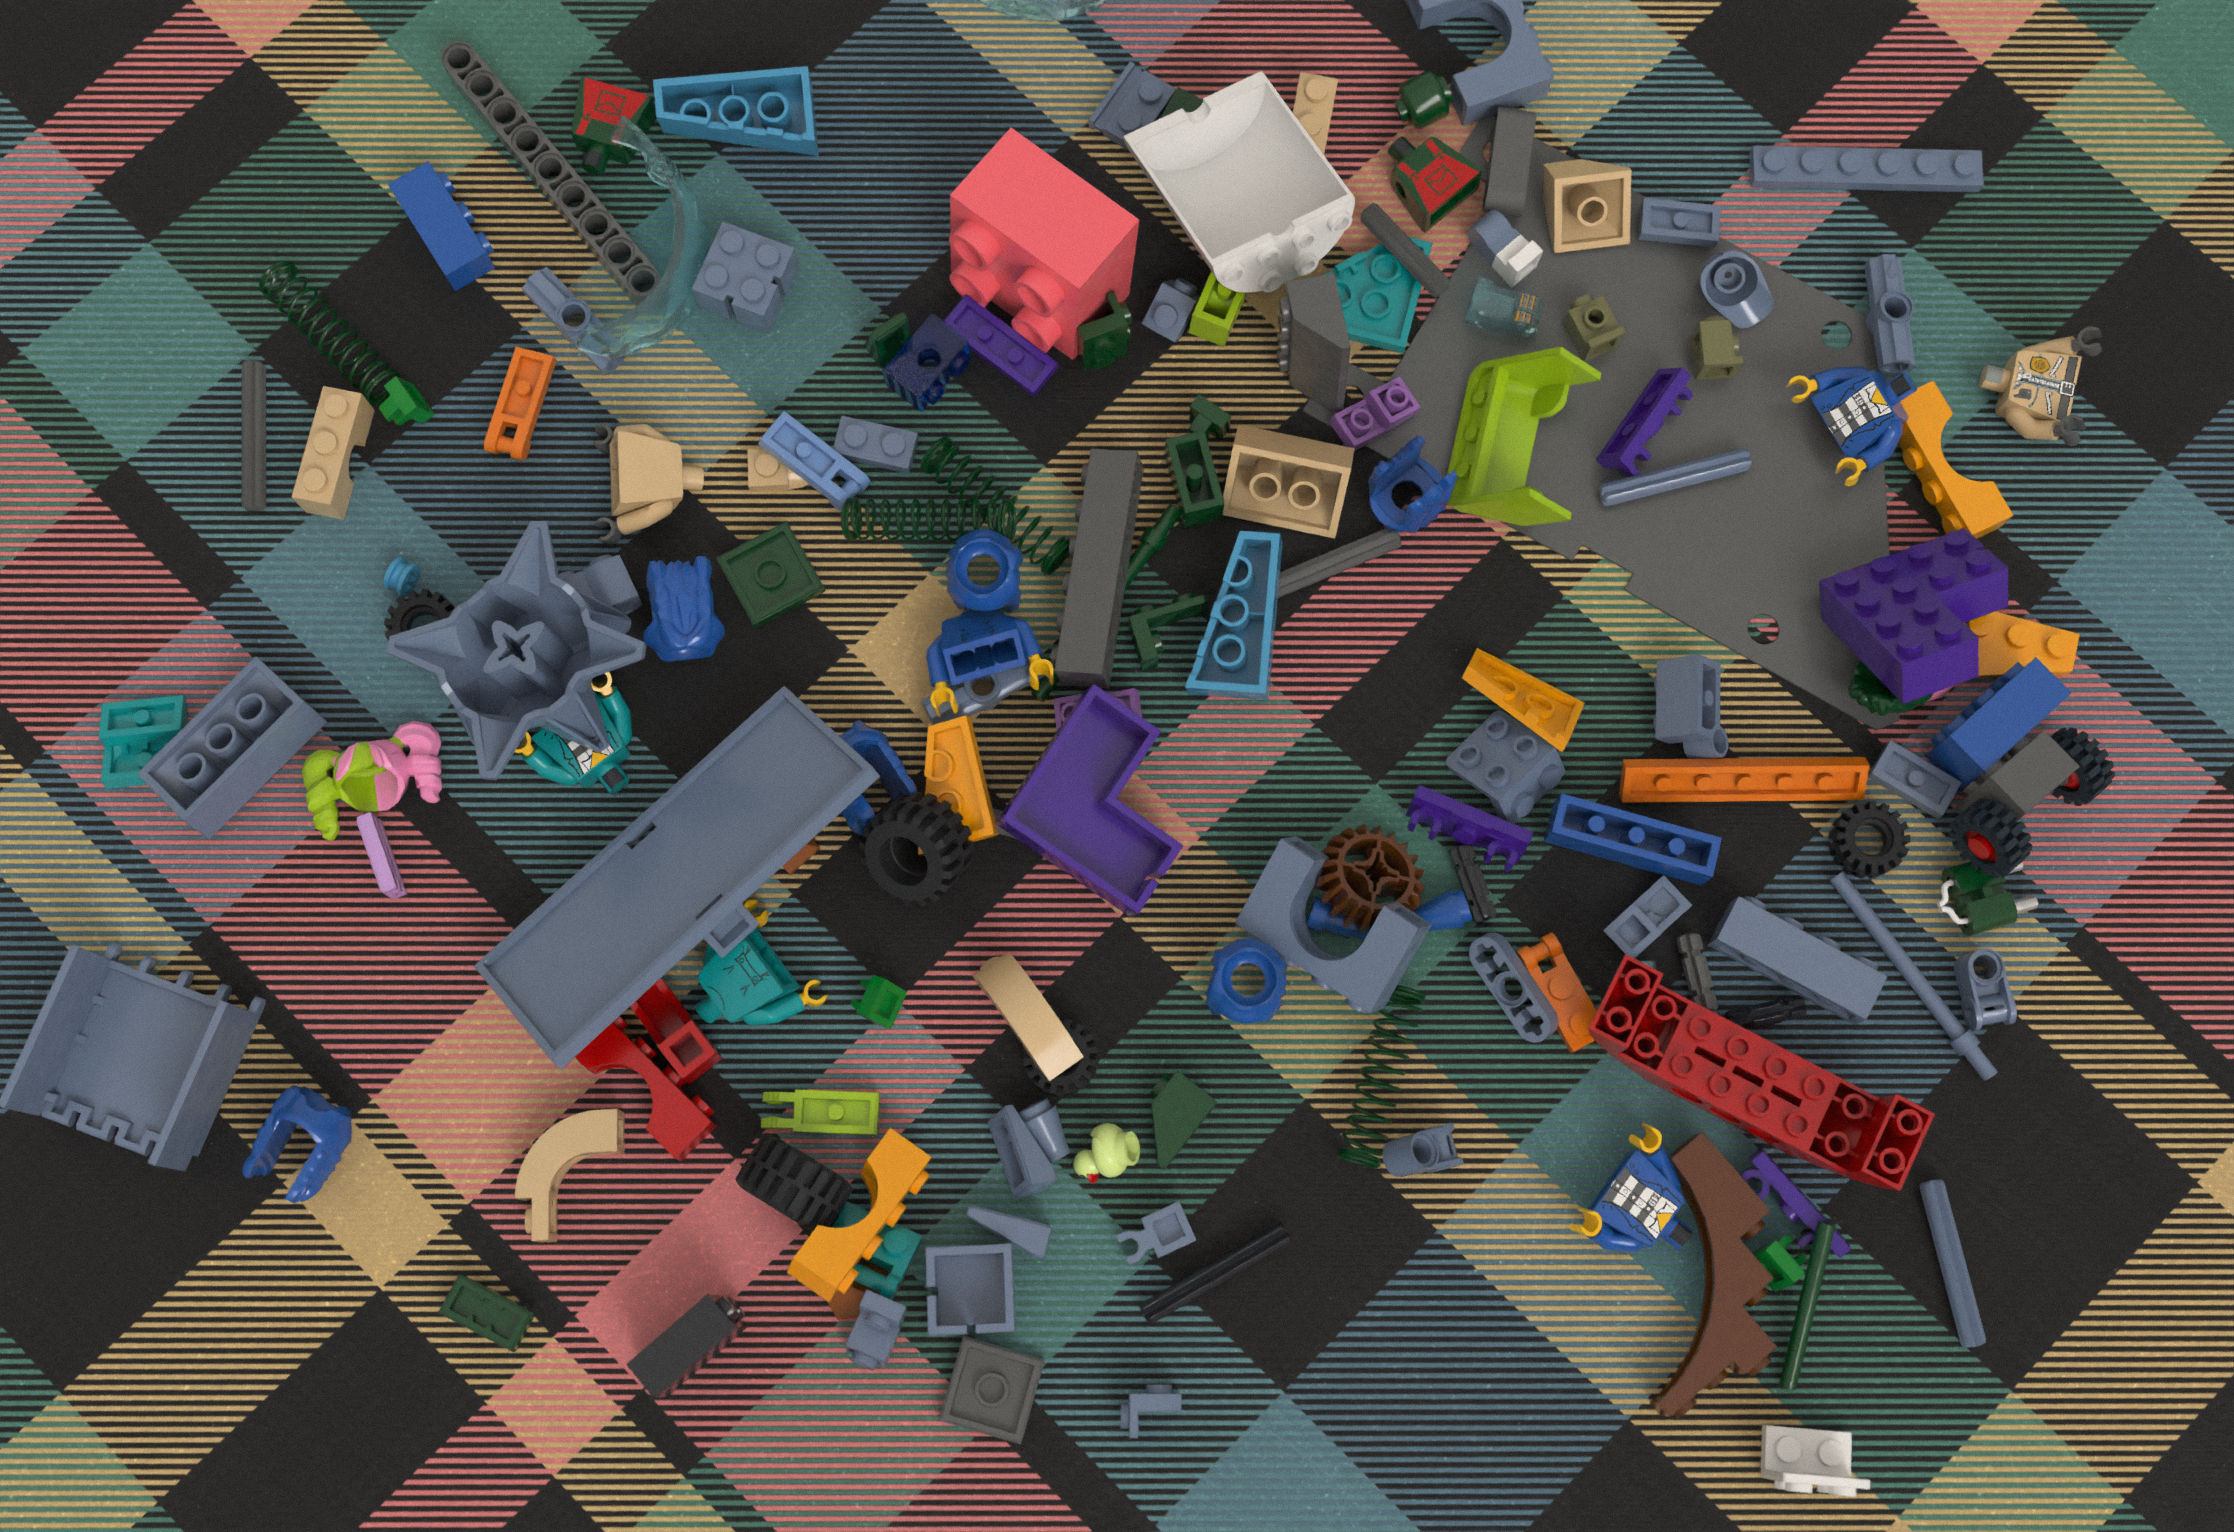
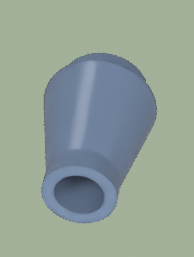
M1044 1098L1018 1113L1050 1163L1059 1160L1071 1152L1065 1139L1056 1105L1052 1106L1048 1098Z

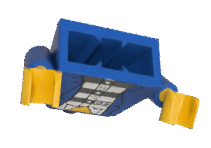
M1863 366L1835 367L1813 374L1809 379L1799 375L1793 377L1786 385V387H1790L1793 384H1798L1804 389V394L1796 395L1791 399L1794 403H1801L1812 391L1816 394L1811 397V400L1846 458L1838 463L1835 474L1847 468L1854 472V475L1846 479L1844 484L1846 486L1855 485L1861 471L1868 472L1892 456L1903 434L1902 425L1908 420V414L1900 401L1917 391L1914 381L1905 371L1887 382L1880 371H1868Z
M999 608L992 611L969 610L963 612L960 616L943 621L942 634L936 637L926 652L930 683L932 687H935V690L930 695V701L936 715L940 717L939 707L944 702H950L954 714L958 712L956 698L953 691L948 688V684H959L1022 666L1026 662L1030 663L1029 682L1033 689L1039 690L1038 675L1047 676L1050 684L1053 685V664L1046 659L1040 658L1043 652L1031 626L1025 620L1006 616Z
M1645 1122L1642 1123V1126L1645 1128L1646 1134L1642 1140L1633 1134L1629 1136V1142L1641 1149V1152L1636 1149L1626 1154L1589 1208H1578V1211L1583 1213V1224L1581 1226L1573 1223L1570 1224L1572 1231L1586 1235L1605 1250L1635 1252L1640 1248H1651L1659 1237H1662L1679 1250L1693 1232V1229L1675 1217V1214L1685 1201L1684 1197L1679 1193L1681 1183L1674 1166L1669 1160L1670 1157L1661 1144L1662 1135L1660 1131Z

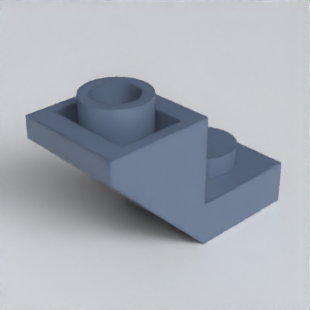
M866 1290L859 1305L860 1314L845 1344L846 1352L852 1354L850 1360L861 1367L874 1370L875 1365L885 1369L905 1319L906 1306Z

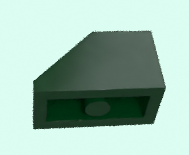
M1178 1070L1172 1078L1164 1074L1150 1092L1155 1097L1151 1103L1157 1166L1163 1171L1217 1103L1216 1100Z

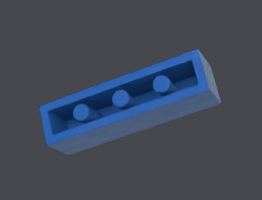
M1561 793L1552 805L1543 842L1702 886L1713 877L1722 838Z

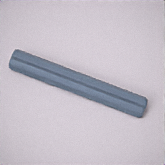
M1742 448L1603 483L1599 488V497L1604 506H1610L1745 472L1752 466V460L1749 451Z
M1942 1179L1923 1182L1919 1188L1960 1343L1966 1348L1983 1345L1986 1343V1337L1945 1183Z

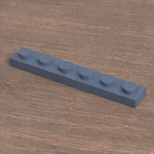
M1753 146L1749 152L1751 188L1979 192L1984 186L1982 150Z

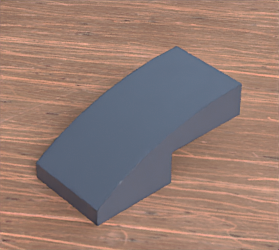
M1663 875L1603 931L1626 955L1635 958L1687 911L1692 904Z

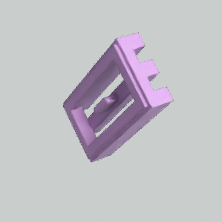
M371 812L358 816L356 822L380 891L392 899L407 895L382 820L378 819L375 815L373 816Z

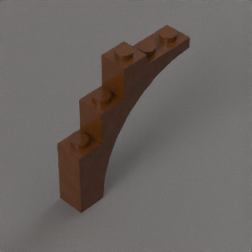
M1703 1132L1691 1136L1669 1155V1160L1674 1166L1681 1183V1189L1696 1220L1704 1256L1705 1289L1700 1320L1689 1351L1672 1379L1649 1402L1660 1416L1671 1417L1674 1414L1679 1418L1688 1412L1697 1403L1693 1396L1705 1386L1709 1390L1713 1389L1728 1376V1372L1725 1370L1726 1367H1729L1734 1374L1746 1375L1748 1372L1752 1376L1757 1374L1771 1362L1768 1354L1777 1347L1743 1307L1746 1304L1750 1308L1763 1299L1768 1293L1765 1286L1774 1279L1740 1240V1237L1748 1240L1757 1234L1765 1226L1761 1219L1770 1210Z

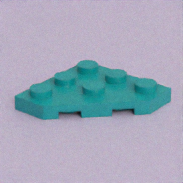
M1409 237L1429 258L1433 243ZM1381 243L1365 253L1361 251L1335 265L1334 269L1326 274H1335L1349 340L1404 354L1422 285Z

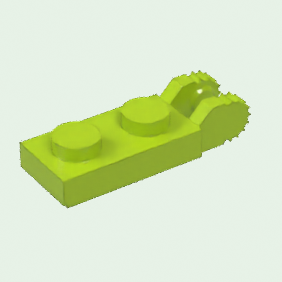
M795 1089V1092H763L762 1102L770 1105L794 1104L793 1119L768 1116L761 1119V1128L793 1130L794 1133L878 1136L880 1093Z

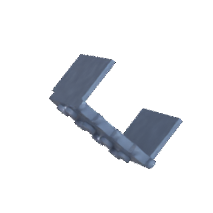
M111 943L108 946L104 957L71 944L0 1097V1107L36 1116L41 1114L44 1118L68 1127L73 1126L79 1113H81L76 1124V1130L109 1142L118 1127L119 1130L114 1140L115 1145L144 1156H148L151 1153L147 1162L149 1164L186 1171L192 1156L198 1157L263 1012L266 1000L256 996L247 1011L227 1003L232 990L231 986L221 984L214 998L189 989L194 977V973L184 969L175 984L151 975L156 965V959L146 955L137 970L117 962L122 952V946L116 943Z

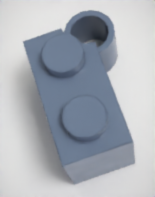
M1700 654L1657 661V675L1654 679L1656 715L1653 720L1656 739L1668 744L1683 742V749L1688 759L1722 758L1727 754L1728 737L1725 730L1720 726L1721 663Z

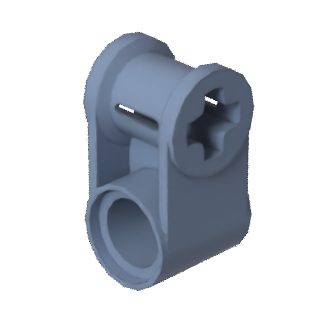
M1987 948L1961 955L1956 960L1954 974L1961 996L1962 1013L1967 1027L1971 1031H1977L1982 1028V1025L1992 1023L2014 1024L2017 1019L2016 1003L2010 991L2005 963L2002 957L1996 951ZM1975 959L1980 960L1985 966L1986 973L1983 979L1974 973L1973 963ZM1993 1007L1994 1010L1986 1012L1984 1008Z
M1453 1123L1428 1128L1389 1141L1383 1149V1162L1386 1169L1395 1177H1405L1423 1172L1433 1173L1463 1165V1158L1457 1155L1451 1133L1455 1129Z

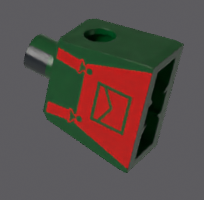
M581 78L571 135L577 149L586 153L581 165L585 171L593 175L602 176L609 160L628 164L632 161L656 120V108L652 97L589 78Z
M1402 136L1388 149V154L1398 163L1392 169V189L1424 233L1479 189L1482 170L1436 137L1428 138L1419 147L1415 148Z

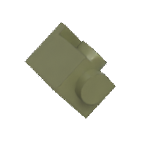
M1584 295L1570 304L1571 309L1568 310L1563 324L1584 362L1619 347L1626 332L1623 326L1619 327L1604 296L1593 300L1591 295ZM1594 318L1597 324L1590 322L1589 319Z
M1712 316L1699 321L1691 335L1695 380L1734 378L1744 362L1743 356H1737L1739 352V339L1736 333H1732L1731 320H1726L1723 316Z

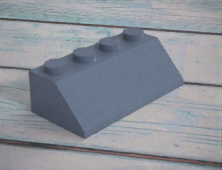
M256 656L137 775L184 822L210 839L327 721Z

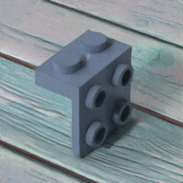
M1502 710L1493 712L1446 759V764L1450 771L1490 798L1498 818L1513 824L1521 817L1526 816L1532 810L1533 805L1548 790L1557 786L1561 777L1566 773L1558 751L1554 746Z

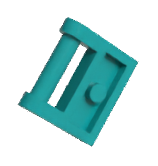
M846 1201L833 1228L852 1226L863 1220L870 1212ZM885 1224L878 1234L883 1239L879 1248L869 1261L864 1257L861 1259L889 1271L890 1274L886 1277L857 1263L854 1269L859 1272V1275L855 1282L879 1292V1295L893 1300L921 1244L923 1236L898 1224H895L893 1228Z

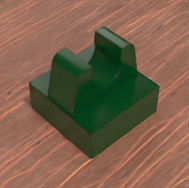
M1199 394L1190 405L1189 419L1193 422L1187 432L1190 434L1204 430L1206 438L1213 435L1221 441L1230 429L1231 416Z

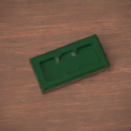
M463 1274L458 1275L438 1312L512 1352H516L536 1315V1312Z

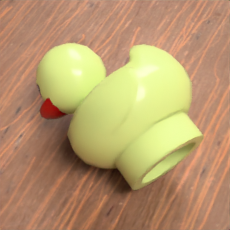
M1104 1123L1098 1125L1090 1133V1136L1093 1137L1092 1150L1085 1149L1080 1151L1074 1158L1073 1167L1079 1176L1088 1178L1090 1183L1097 1182L1099 1172L1105 1177L1119 1176L1127 1166L1135 1165L1138 1162L1140 1156L1138 1138L1134 1132H1124L1116 1124Z

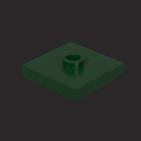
M787 521L716 558L755 629L825 592L823 584Z

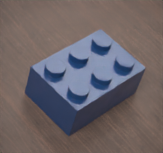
M2036 657L2025 667L2017 662L1930 740L1935 747L1925 757L1935 767L1961 781L1962 783L1958 788L1960 791L1978 778L1980 774L1986 772L2072 692Z

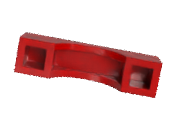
M662 977L630 1006L654 1039L657 1047L679 1076L687 1083L691 1084L723 1059Z
M619 1016L577 1054L575 1058L588 1071L594 1074L612 1068H627L638 1072L647 1082L652 1095V1113L646 1130L675 1159L682 1162L718 1126L710 1118L715 1111L698 1094L691 1099L681 1089L686 1082L669 1065L662 1070L652 1060L657 1053L640 1036L633 1041L623 1031L628 1024Z

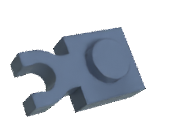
M1179 1201L1141 1218L1144 1230L1138 1232L1125 1231L1116 1235L1119 1244L1127 1239H1133L1138 1244V1251L1134 1255L1126 1257L1129 1266L1140 1261L1145 1253L1152 1248L1157 1258H1160L1196 1241Z

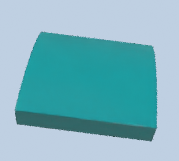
M184 695L102 703L99 739L104 745L101 782L106 789L147 785L137 773L188 724L187 703Z

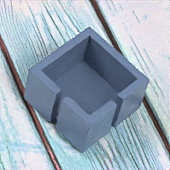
M722 221L691 289L698 308L730 320L734 311L738 323L770 334L783 306L781 296L787 297L800 268L795 248ZM728 298H731V299H733V301H732V303H731V304H730V302H729V299H728Z
M1012 1244L926 1248L927 1287L938 1288V1296H927L928 1336L969 1334V1325H975L977 1334L1016 1332Z

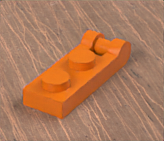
M515 347L485 437L484 450L486 452L498 455L501 451L509 453L513 459L526 460L530 450V440L556 365L554 356ZM506 427L517 429L514 439L504 436Z
M1550 932L1541 937L1540 943L1531 948L1524 946L1516 950V954L1556 1011L1558 1016L1557 1031L1570 1054L1594 1042L1595 1040L1588 1029L1597 1010L1564 955L1557 937ZM1548 957L1554 968L1542 973L1538 962Z

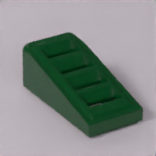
M904 312L895 315L874 329L865 344L868 353L880 369H885L912 351L913 345L908 318Z

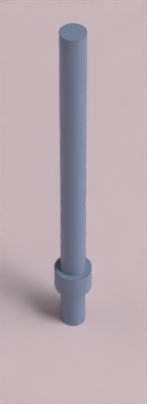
M1842 871L1831 879L1830 882L1952 1039L1949 1043L1959 1056L1964 1055L1983 1081L1994 1076L1998 1071L1978 1047L1980 1043L1971 1029H1964L1845 873Z

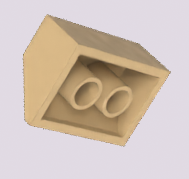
M1238 424L1223 493V515L1335 539L1351 472L1354 448Z

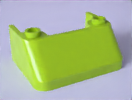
M1563 347L1489 360L1479 364L1472 371L1467 383L1447 472L1448 475L1454 470L1458 479L1446 504L1459 512L1519 526L1570 521L1572 515L1570 511L1544 497L1536 488L1531 486L1525 487L1539 419L1551 417L1565 406L1571 385L1599 381L1602 373Z

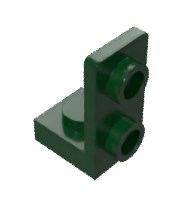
M1194 593L1184 594L1173 599L1170 605L1157 608L1155 604L1146 605L1135 610L1134 615L1129 616L1128 629L1142 672L1156 668L1158 666V654L1163 653L1158 631H1150V629L1206 613L1208 605L1206 595L1195 597Z

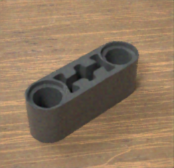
M1497 107L1491 137L1482 206L1483 212H1489L1493 209L1503 215L1522 216L1527 193L1536 112Z

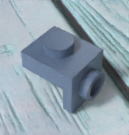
M1177 278L1176 281L1162 282L1142 324L1169 340L1178 342L1199 301L1200 295L1196 294L1198 288L1181 278Z
M1149 1384L1146 1385V1393H1129V1402H1121V1429H1129V1438H1138V1412H1181V1393H1172V1385Z

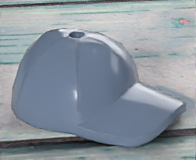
M1731 249L1721 251L1712 256L1704 265L1700 279V286L1704 296L1716 310L1728 320H1731V323L1736 327L1749 328L1760 322L1772 311L1774 300L1758 265L1747 254ZM1727 271H1730V276H1724Z

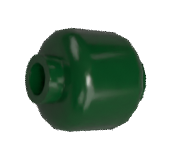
M1425 71L1402 82L1398 90L1400 99L1394 101L1402 122L1410 120L1412 125L1418 129L1427 127L1447 117L1449 105L1454 103L1443 75L1436 76L1432 71Z

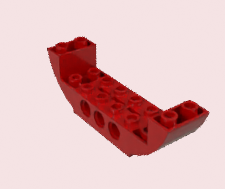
M1626 954L1624 955L1588 1029L1593 1039L1604 1050L1625 1066L1644 1077V1080L1792 1157H1798L1821 1168L1863 1183L1901 1191L1934 1118V1113L1898 1094L1878 1098L1660 985L1663 973Z

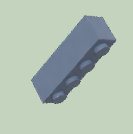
M1738 896L1728 904L1708 946L1854 1025L1867 1019L1888 977L1877 971L1878 966L1874 962L1861 956L1853 958L1840 951L1841 946L1837 942L1824 936L1816 938L1803 931L1804 926L1800 922L1787 916L1779 918L1766 911L1767 906L1753 897L1745 896L1743 899Z

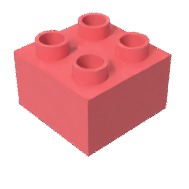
M1010 128L950 194L949 242L951 245L952 272L950 274V281L963 298L967 294L983 308L992 301L1014 318L1011 321L1013 329L1044 353L1054 346L1073 360L1078 355V327L1106 317V294L1114 291L1119 303L1124 301L1130 294L1139 219L1013 128Z

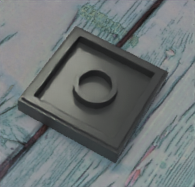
M963 1336L939 1421L1021 1444L1045 1360Z

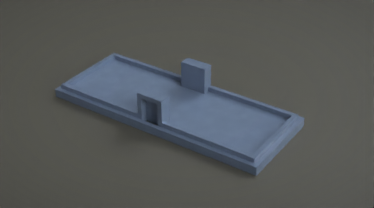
M783 686L476 963L474 967L550 1060L562 1069L703 939L723 959L759 925V922L742 903L880 776L863 757L789 689ZM654 825L656 826V828L650 834H648L639 844H637L633 849L630 848L650 828H652Z

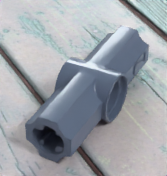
M1882 254L1868 259L1864 264L1870 311L1866 316L1865 324L1869 332L1874 335L1878 370L1882 371L1884 375H1898L1903 371L1912 370L1915 366L1909 322L1914 312V304L1908 294L1905 293L1901 259L1896 258L1895 254Z
M547 267L537 270L527 279V282L522 287L523 293L560 329L563 337L570 343H573L604 375L608 372H613L623 363V360L629 354V350L591 312L588 304L582 299L577 298ZM573 315L585 317L584 322L579 326L571 327L566 324V321Z
M1026 662L1022 666L948 686L953 691L958 704V712L954 714L950 702H944L939 707L940 717H938L931 704L930 696L921 700L922 705L933 725L965 715L971 716L979 711L991 710L998 705L1000 700L1030 685V663ZM1038 675V680L1045 677V675ZM981 681H987L994 686L993 691L986 696H978L974 694L972 689L975 684Z

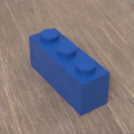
M427 161L388 184L454 291L495 269L488 256L494 252L491 244L482 231L477 234L473 232L469 224L475 222L463 201L456 204L450 194L456 190L444 171L437 174L430 162Z

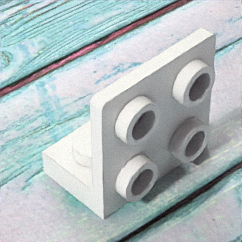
M1762 1425L1761 1478L1774 1480V1488L1812 1493L1814 1484L1817 1485V1492L1856 1497V1488L1870 1489V1480L1851 1477L1852 1433Z

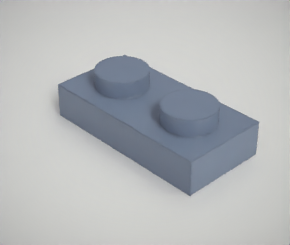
M1643 198L1640 207L1638 240L1715 248L1719 241L1721 206Z
M841 416L833 449L848 461L909 474L919 436L917 432Z
M1892 740L1885 744L1868 774V778L1937 819L1944 815L1962 783Z

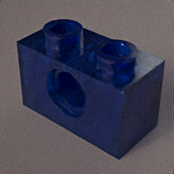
M932 313L882 370L885 385L922 412L929 403L931 405L936 404L945 393V384L954 374L956 376L961 375L971 361L969 340ZM927 360H935L940 363L933 370H925L920 367Z

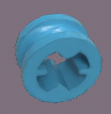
M398 556L389 565L384 576L383 586L388 590L396 589L398 595L406 597L408 595L407 592L412 591L418 582L421 572L420 566L416 563L408 565L406 558Z

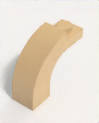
M1010 953L987 960L981 966L980 971L973 975L979 987L999 1010L1048 1081L1084 1057L1050 1005Z
M600 1109L572 1115L549 1128L531 1147L521 1165L515 1187V1199L523 1201L532 1200V1208H527L525 1212L526 1233H531V1241L540 1243L557 1242L558 1190L563 1177L571 1167L579 1161L592 1156L625 1154L624 1112L618 1109Z

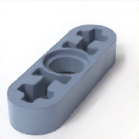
M1487 933L1474 940L1469 948L1470 961L1520 1036L1529 1042L1538 1043L1554 1034L1558 1027L1557 1013L1507 939L1498 933ZM1493 946L1497 953L1494 954L1493 958L1487 959L1484 952L1487 951V948ZM1505 964L1508 966L1509 969L1498 975L1494 972ZM1507 977H1514L1521 983L1523 991L1520 998H1514L1506 992L1504 984ZM1530 999L1532 1004L1521 1011L1518 1006ZM1540 1016L1544 1023L1540 1027L1534 1028L1530 1021L1534 1017Z

